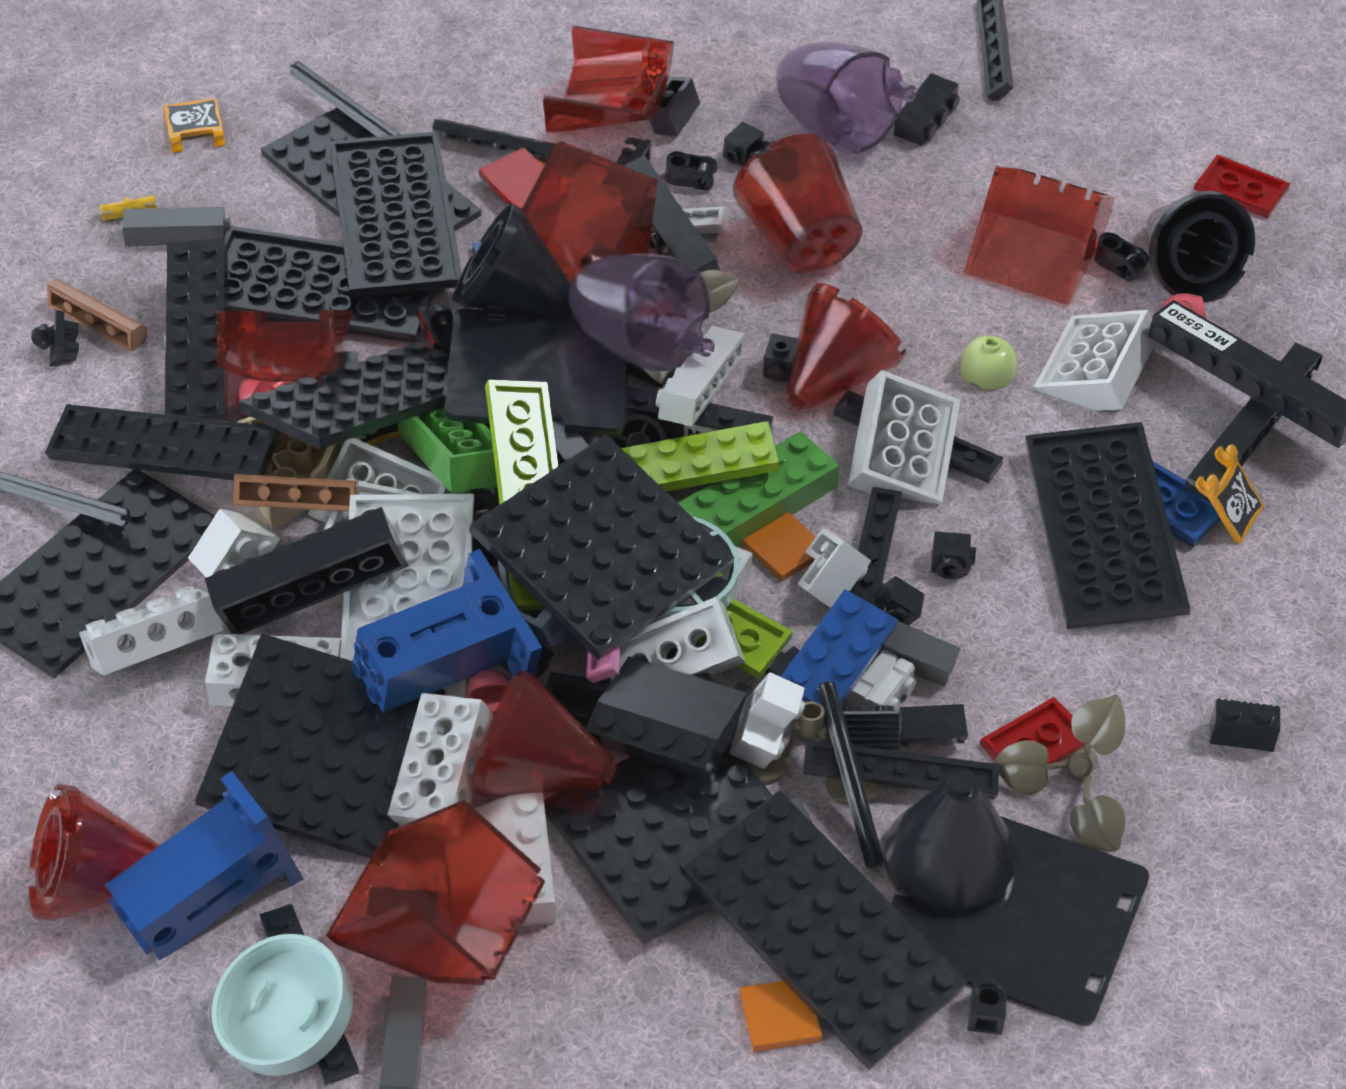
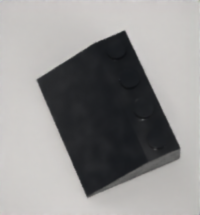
M628 656L619 669V674L615 675L598 700L585 731L594 745L712 783L748 694Z

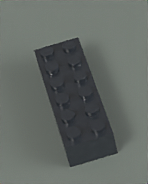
M644 155L615 169L619 180L615 182V185L620 195L624 197L621 200V205L627 215L632 213L634 216L632 220L636 229L639 232H645L644 238L650 249L656 248L657 251L655 253L660 264L669 267L667 271L674 284L680 283L681 294L688 301L689 286L692 280L706 270L720 271L718 261Z
M380 507L367 510L360 516L350 520L337 522L332 527L318 533L308 534L291 544L278 546L273 551L261 556L248 558L243 563L229 569H221L215 572L214 575L204 579L214 611L231 634H243L409 567L397 532L383 508Z

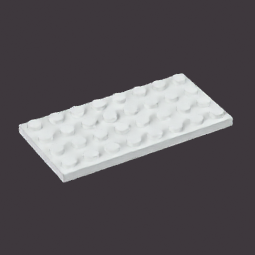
M474 494L350 495L349 520L360 516L367 510L383 508L399 536L409 567L344 593L341 658L353 660V644L356 642L357 628L463 585L468 553L473 552V535L469 532L471 523L474 522ZM467 678L443 688L446 689L445 696L466 698Z

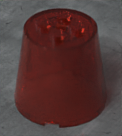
M816 134L792 135L769 144L772 149L760 157H757L756 154L752 156L737 174L733 185L734 199L792 271L806 274L836 265L856 248L862 237L863 229L832 146L824 137Z

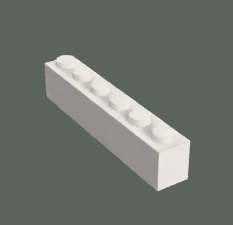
M711 326L705 335L702 334L698 345H694L691 354L685 356L681 367L676 368L674 376L668 378L665 388L659 390L656 397V407H659L658 419L692 427L741 360L745 333Z

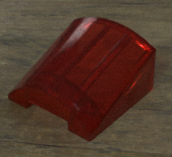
M573 26L571 34L574 63L565 96L560 98L546 95L543 98L546 134L651 120L658 111L664 96L671 68L674 41Z
M319 310V322H267V311H217V366L238 376L265 382L294 381L318 374L336 364L352 318V310Z

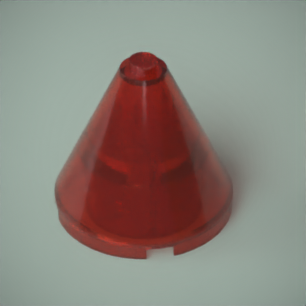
M825 283L815 284L808 293L786 393L789 396L787 401L798 410H801L803 407L809 410L874 378L881 370L888 371L898 366L907 355L905 349L899 352L897 348L902 341L883 320L853 297L850 301L836 296L840 290Z
M520 669L518 671L520 677L514 675L487 732L485 740L488 742L483 758L479 757L472 792L488 798L526 793L602 789L605 783L611 785L617 770V766L612 764L614 757L533 674Z
M61 783L55 785L54 790H60L58 796L48 795L36 827L29 869H35L36 887H28L31 913L37 920L55 921L109 903L107 900L112 897V894L105 884L160 846L156 841L74 785Z

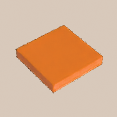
M787 512L744 538L742 546L748 552L753 553L752 555L782 582L814 562L815 559L805 551L816 536L790 512Z
M784 981L739 988L753 1052L822 1041V1033L817 1016Z

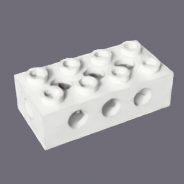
M193 586L176 591V597L164 600V597L148 601L146 608L136 612L134 608L121 611L116 614L117 619L105 623L104 619L87 624V630L79 632L91 667L104 676L223 631L220 618L214 611L210 595L200 589L194 590ZM182 613V618L177 622L179 615ZM153 624L152 630L147 633L149 626ZM123 635L122 642L117 645L119 637Z
M715 597L654 622L620 645L619 669L628 656L643 661L648 660L649 663L688 675L705 672L713 676L746 661L725 606ZM702 636H707L705 645L697 648L698 639ZM673 648H678L677 655L673 659L667 660L669 651Z
M216 633L213 635L205 681L209 705L233 706L261 635ZM273 636L340 657L341 638Z
M421 694L388 811V816L394 822L399 823L400 828L462 837L494 719V714L482 700Z

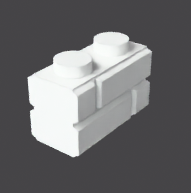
M885 649L882 650L851 690L848 705L861 706L862 711H875V706L890 705L894 706V711H897L900 706L901 697L903 695L909 696L916 685L914 665L902 658L898 659L897 655Z

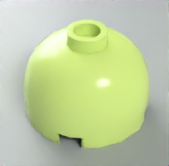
M992 335L977 337L965 347L959 365L960 374L965 381L979 385V388L984 390H996L1006 387L1017 372L1016 353L1009 342L1003 338Z

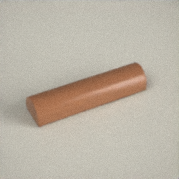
M54 279L47 283L48 306L64 311V315L130 351H134L146 341L148 334L146 326L59 279Z
M234 475L233 506L349 512L350 495H359V482L356 480Z

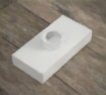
M725 206L683 209L699 234L724 233L727 216Z

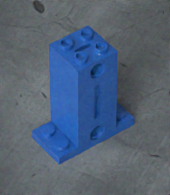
M480 549L468 553L467 564L464 569V581L461 587L357 628L356 642L353 644L354 658L351 661L352 669L357 678L362 677L366 684L369 699L372 703L378 704L382 713L421 698L422 693H433L507 662L511 674L514 677L517 676L523 686L535 681L542 646Z
M232 771L221 778L227 789L222 794L225 798L223 801L105 884L112 894V897L107 901L146 955L153 951L159 961L182 947L276 877L279 880L286 877L292 886L304 879L268 816Z

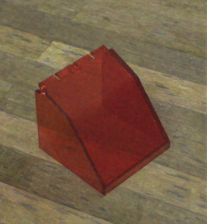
M560 141L554 146L522 209L576 290V299L579 300L577 309L594 315L596 310L602 314L617 300V293L625 284L640 279L646 272L658 179Z
M996 165L963 273L1070 305L1094 257L1098 238L1105 232L1113 210L1115 197L1093 190L1090 200H1086L1087 188L1066 183L1063 192H1059L1062 185L1060 180L1041 175L1039 183L1036 185L1034 184L1036 173L1012 166Z
M463 799L384 834L326 937L335 945L435 983L484 985L486 980H495L505 961L504 956H507L519 934L518 929L523 927L533 907L532 903L536 902L545 884V880L537 876L541 870L540 867Z

